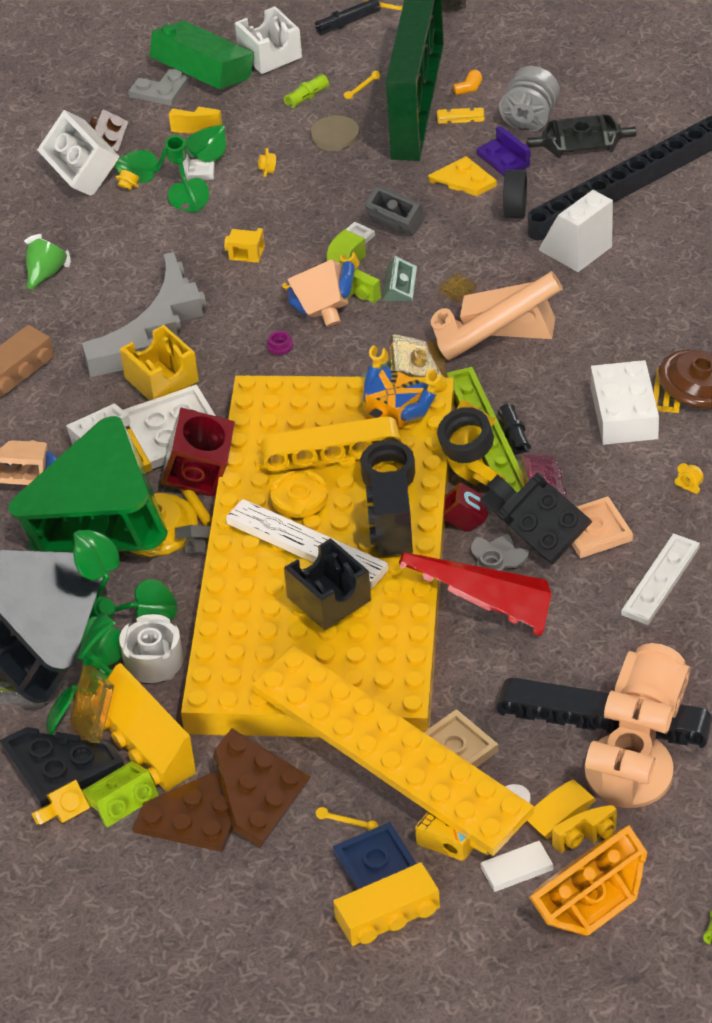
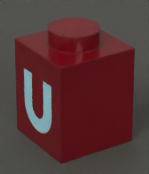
M460 482L445 495L444 520L465 532H471L477 526H481L488 515L487 506L480 500L483 495Z

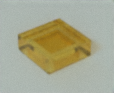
M456 273L439 285V292L458 303L463 300L464 295H469L476 291V284L459 273Z

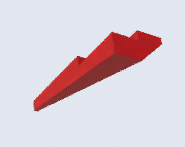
M403 552L399 560L401 568L407 567L424 573L423 579L430 582L433 578H436L449 585L448 591L488 611L491 609L508 615V621L514 624L520 620L532 626L534 634L542 635L552 594L546 579Z

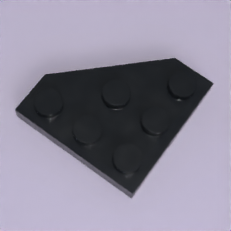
M26 727L0 740L1 748L41 808L50 804L46 796L47 794L71 781L76 780L80 789H83L124 766L123 759L109 740L97 738L96 742L82 740L80 735L56 732L55 735L40 733L37 728Z

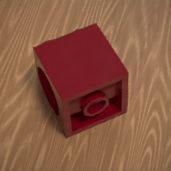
M180 407L168 442L160 484L182 490H191L206 496H216L219 477H223L227 467L235 421Z

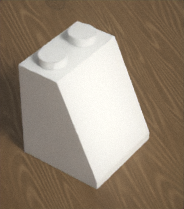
M595 190L587 193L557 216L539 251L576 272L581 271L612 247L613 200Z

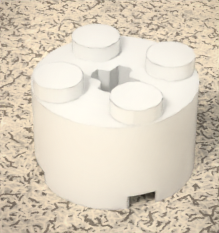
M156 614L140 616L136 618L137 622L131 626L127 624L122 629L119 638L124 667L139 682L158 683L171 680L180 670L183 663V652L177 626L170 623V619Z

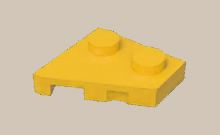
M467 156L428 175L430 183L435 184L439 182L446 184L450 189L461 190L474 196H478L497 186V180Z

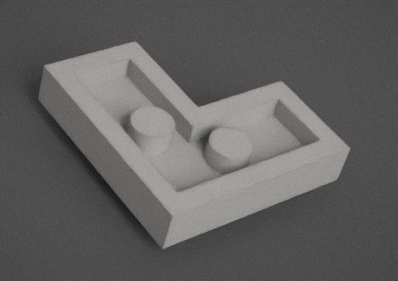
M169 68L160 82L138 78L128 91L130 98L172 106L192 79V76L177 69Z

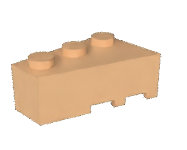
M533 282L464 295L460 314L463 324ZM548 300L492 334V336L552 339L555 316Z

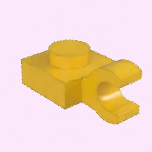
M73 780L47 794L46 796L50 804L31 813L36 825H40L56 815L60 822L63 823L89 809L90 806L77 781Z

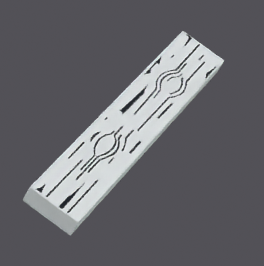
M242 499L226 516L227 524L313 563L318 556V546L330 539V537L245 499ZM333 539L369 570L370 588L373 589L388 571V563Z

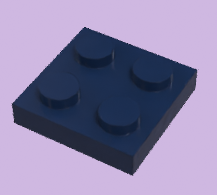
M391 822L333 846V853L355 890L417 864Z

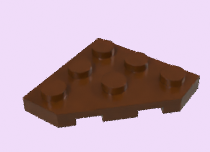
M231 728L216 747L213 756L216 766L220 770L221 786L226 803L230 807L233 830L261 848L309 782L310 776Z
M218 769L144 802L133 825V832L223 852L233 826L231 823L230 807L226 803L221 786L220 770Z

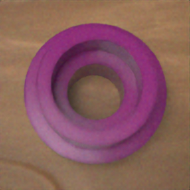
M273 332L267 340V350L275 355L286 354L292 350L293 340L287 332Z

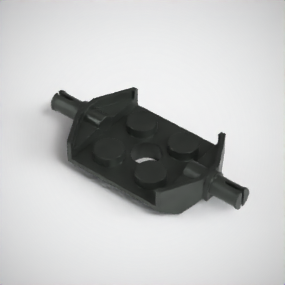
M606 114L550 120L547 122L542 136L528 137L527 144L529 148L546 147L558 158H561V152L565 151L573 152L576 150L609 147L610 152H613L619 139L636 137L635 126L621 128L620 124L617 125L611 115Z

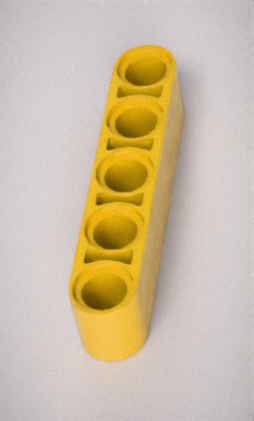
M378 417L270 434L262 439L261 450L265 468L272 472L361 459L362 452L368 446L378 441L392 440L401 443L402 441L397 421L392 417Z

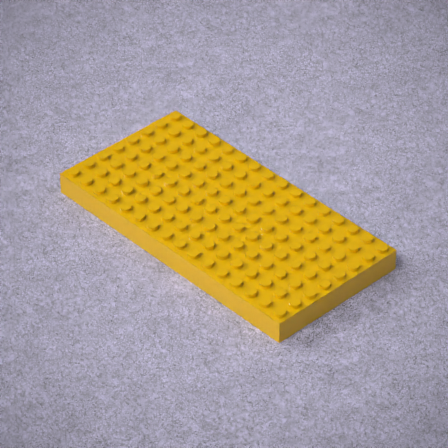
M235 376L228 420L235 421L227 467L223 477H219L181 709L183 728L188 734L226 735L233 728L244 736L319 737L253 692L252 684L293 645L422 732L430 728L441 581L433 578L430 582L423 579L424 573L407 567L401 568L399 560L402 554L378 556L377 544L371 545L369 527H375V524H369L367 506H373V503H367L366 485L361 475L360 459L272 472L266 469L263 461L261 441L267 435L365 420L368 415L366 403L363 401L366 377ZM412 377L425 384H428L426 382L425 377ZM445 378V387L434 392L436 397L424 417L409 421L401 428H398L402 443L413 451L416 473L413 482L408 486L413 545L412 554L443 559L445 495L448 492L450 465L448 457L444 454L440 445L437 431L439 423L444 416L454 410V378ZM384 461L374 465L372 469L378 472L397 471L404 465L396 461ZM303 470L311 471L320 475L325 480L328 491L326 505L319 512L311 516L302 518L287 517L278 513L272 506L270 496L272 483L279 476L287 472L296 471L297 474L303 473ZM242 499H245L387 562L388 571L373 589L370 588V602L324 631L287 598L284 567L296 559L299 560L301 569L311 566L313 562L227 524L226 516Z

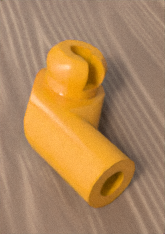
M471 70L464 82L453 84L452 87L455 95L476 91L482 82V74L478 70Z

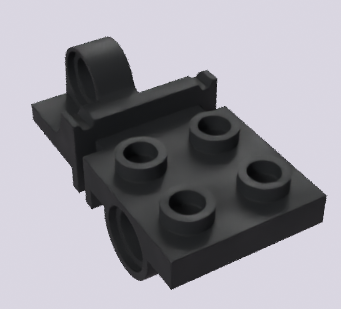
M538 472L518 493L503 478L496 475L487 485L490 490L480 499L509 528L511 527L532 549L537 550L539 555L548 560L552 565L592 523L589 517L550 483H547Z

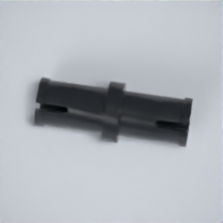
M502 405L500 410H498V415L504 426L503 433L506 438H509L515 455L529 452L528 449H531V445L524 433L525 425L519 420L514 405Z

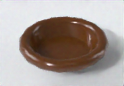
M687 349L675 351L665 357L658 368L659 382L666 393L685 405L694 408L711 409L712 354L701 350Z

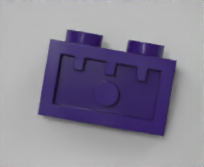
M502 126L496 128V139L476 148V154L503 176L506 169L524 170L530 167L531 151L529 147Z

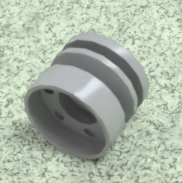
M526 66L517 70L499 103V112L503 120L510 127L516 129L521 128L524 130L526 128L529 131H538L543 128L560 95V86L556 78L549 71L541 67Z

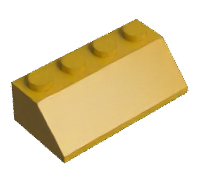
M121 663L116 665L94 700L97 713L94 715L95 721L101 730L108 729L111 732L115 745L119 749L124 747L128 751L131 761L149 771L155 786L159 785L167 792L196 774L190 735Z

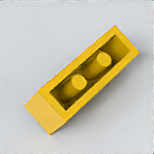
M420 862L333 900L334 913L338 924L352 946L359 943L368 944L386 931H398L411 920L418 917L427 918L433 915L440 908L439 889Z

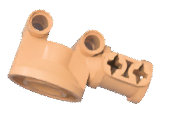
M648 643L639 646L636 652L629 651L618 677L615 690H611L607 698L604 718L619 721V728L599 741L591 742L585 760V778L590 790L599 799L608 804L623 808L643 807L663 797L672 784L673 761L666 747L656 739V731L667 734L672 717H676L689 680L690 666L686 665L684 658L670 647L662 644Z

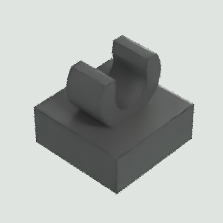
M188 525L176 527L175 539L186 540L184 544V552L186 554L205 553V540L209 539L211 526Z

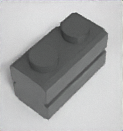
M378 185L375 186L365 204L371 219L396 230H403L404 233L411 236L418 231L425 219V213L420 203Z

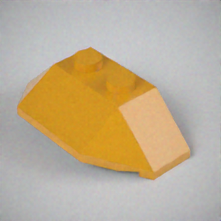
M627 825L550 877L529 898L547 925L588 936L637 900L647 851L631 827Z

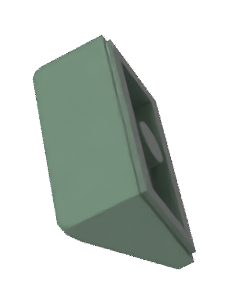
M396 256L392 258L386 267L382 301H413L416 265Z

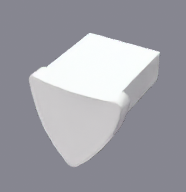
M187 153V157L183 161L187 181L193 178L214 180L215 161L202 162L199 159L190 160Z

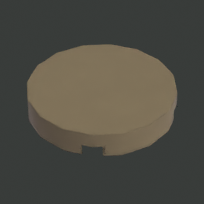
M333 115L318 120L311 128L312 141L318 148L327 151L343 150L344 147H351L359 140L360 135L357 122L346 116Z

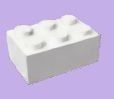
M63 110L37 149L72 188L90 196L95 194L120 157L84 119L66 110Z
M646 360L591 366V392L603 445L658 439L659 415Z

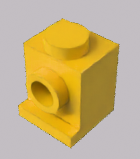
M258 228L257 231L232 229L230 235L226 236L224 243L225 251H228L229 260L259 263L265 248L263 228Z

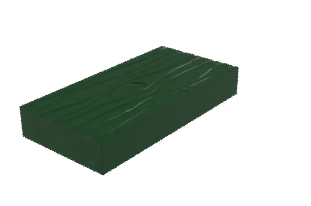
M404 0L386 78L391 160L420 161L444 47L442 0Z

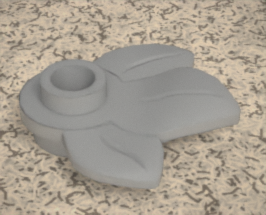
M505 534L490 543L483 538L476 537L471 545V552L477 559V566L500 571L521 566L529 555V550L514 549V544L509 534Z

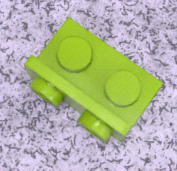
M134 761L127 763L82 791L89 806L98 811L103 824L107 827L142 807L144 802L159 796L149 771Z

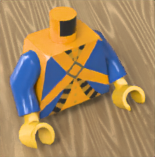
M373 345L369 350V356L372 358L373 364L372 367H368L363 389V401L366 403V412L368 414L365 419L392 417L397 421L398 428H401L409 421L424 417L436 397L434 392L445 387V377L440 374L437 378L438 373L431 369L425 376L428 383L425 384L387 366L380 369V366L388 361L389 355L386 349L383 348L381 356L376 357L378 348Z

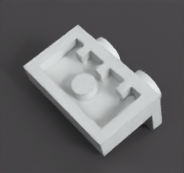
M114 403L66 425L72 445L103 418L116 416L121 418L125 427L131 425L129 415Z

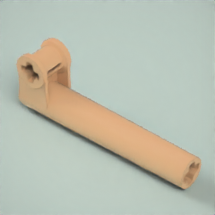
M551 271L465 324L455 320L453 313L449 309L438 310L432 316L431 325L440 351L448 361L453 360L562 291V285Z

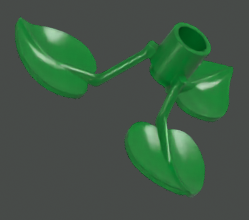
M217 125L202 129L190 135L186 141L179 135L168 137L165 141L166 148L162 149L159 161H157L156 156L152 152L137 150L120 156L114 166L118 174H120L121 170L134 173L139 177L138 182L142 184L153 180L154 172L160 170L167 156L170 162L179 165L183 182L176 183L170 187L168 191L169 203L180 210L191 213L199 212L208 202L209 188L201 178H193L187 181L183 161L186 159L187 153L191 158L197 156L202 162H213L220 159L226 150L225 126ZM187 203L190 206L189 208L183 209L181 208V205Z
M90 530L74 532L73 556L78 572L84 578L93 581L103 577L80 642V648L87 631L101 613H105L111 618L115 612L137 607L136 618L143 615L156 614L165 616L171 621L175 617L178 608L177 601L170 590L158 580L147 579L139 583L134 591L136 602L114 606V603L109 598L100 597L110 578L108 572L119 566L118 550L109 538L98 532ZM114 627L109 628L89 649L106 666L117 662L122 656L119 641L120 631ZM85 654L82 658L85 672L98 669L99 666Z
M105 613L99 614L84 637L81 648L79 645L76 654L80 660L86 654L99 666L98 669H95L96 672L91 680L95 688L72 685L70 689L65 688L48 713L46 721L48 734L54 735L57 724L69 707L76 692L91 693L97 696L113 671L89 650L109 628L116 624Z

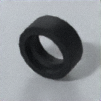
M506 169L503 186L504 217L525 218L526 170Z
M462 407L451 411L444 416L438 426L437 435L442 450L450 460L455 462L470 463L479 460L493 446L494 434L488 417L481 410L473 407ZM477 426L482 430L478 438L471 443L456 445L450 442L452 434L461 427Z
M392 440L378 441L368 446L362 452L360 459L361 475L366 486L371 485V473H378L372 467L384 461H396L403 464L404 466L397 471L406 470L407 486L413 482L416 473L413 451L407 445Z

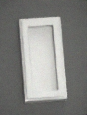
M537 841L481 862V869L493 891L496 892L552 871L553 863L541 842Z

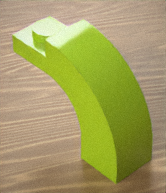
M344 229L330 243L327 250V261L333 259L340 262L342 266L343 263L340 260V256L344 254L349 259L352 256V252H354L360 262L366 257L365 238ZM355 269L351 293L348 298L356 294L361 300L376 303L381 298L380 280Z

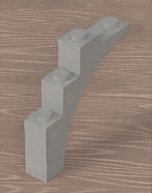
M174 252L164 254L166 266L164 283L158 296L140 316L121 329L82 343L90 377L123 370L120 354L121 347L134 342L135 351H144L152 342L153 330L165 325L178 337L177 331L181 330L180 321L203 316L202 307H206L203 291L198 292L195 282L189 283L187 277L183 278L185 273L182 261L177 262Z

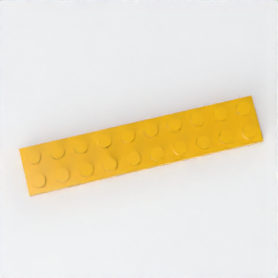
M294 645L252 684L253 692L492 856L534 814V806Z

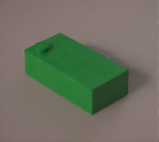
M184 20L170 25L166 24L161 28L152 30L149 57L217 89L234 85L251 77L253 51Z

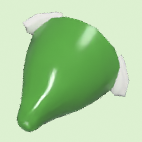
M41 234L30 236L24 240L27 244L25 260L28 271L26 284L28 289H36L39 284L56 274L63 265L64 267H70L71 259L68 250L64 252L58 246L42 239Z

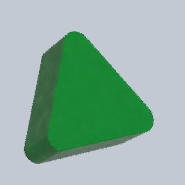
M109 416L98 421L18 493L9 504V512L13 518L19 520L29 538L28 546L31 551L73 553L74 532L78 530L95 531L106 536L114 543L118 552L153 549L159 546L168 534L141 458L121 418L116 416Z

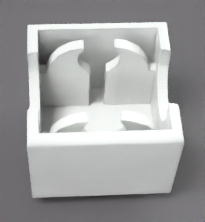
M275 6L264 11L265 19L258 28L254 29L253 26H248L247 18L235 22L237 45L254 52L252 65L261 74L302 58L300 29Z

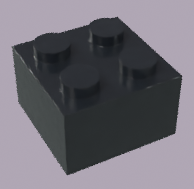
M406 470L371 473V485L366 486L367 503H373V506H367L369 524H375V527H369L371 545L377 544L378 556L403 554V552L413 553Z

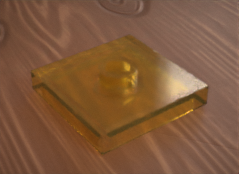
M392 334L390 353L393 370L409 377H425L429 370L434 369L438 373L437 377L442 374L447 378L445 357L437 343Z
M83 665L69 723L89 742L100 743L114 684L93 666Z

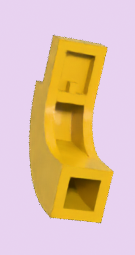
M462 399L459 406L457 407V409L462 407H473L475 409L481 410L464 399ZM482 411L488 417L492 427L496 419ZM477 426L461 427L452 434L450 442L456 445L471 443L478 438L482 430ZM448 458L451 469L476 487L479 482L487 485L496 475L503 479L505 478L485 465L482 458L470 463H458Z

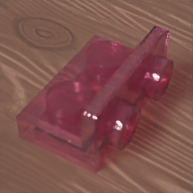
M522 455L520 463L525 484L538 472L547 483H550L567 498L566 489L562 488L561 483L562 469L558 468L556 456Z

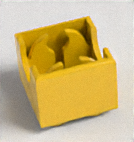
M165 325L152 331V342L144 351H135L134 342L120 348L125 379L149 401L188 388L199 382L195 352Z

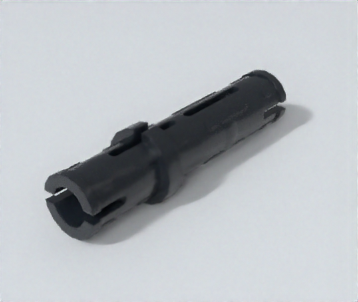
M367 0L346 10L334 11L331 16L315 21L317 26L315 29L319 35L337 28L342 29L346 24L379 12L381 7L377 6H380L378 0Z

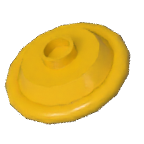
M154 493L168 530L167 537L159 546L153 549L130 552L141 556L156 557L169 555L182 549L186 540L175 539V528L198 525L197 513L191 504L177 495Z

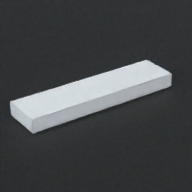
M673 533L621 610V615L649 625L700 548V543Z

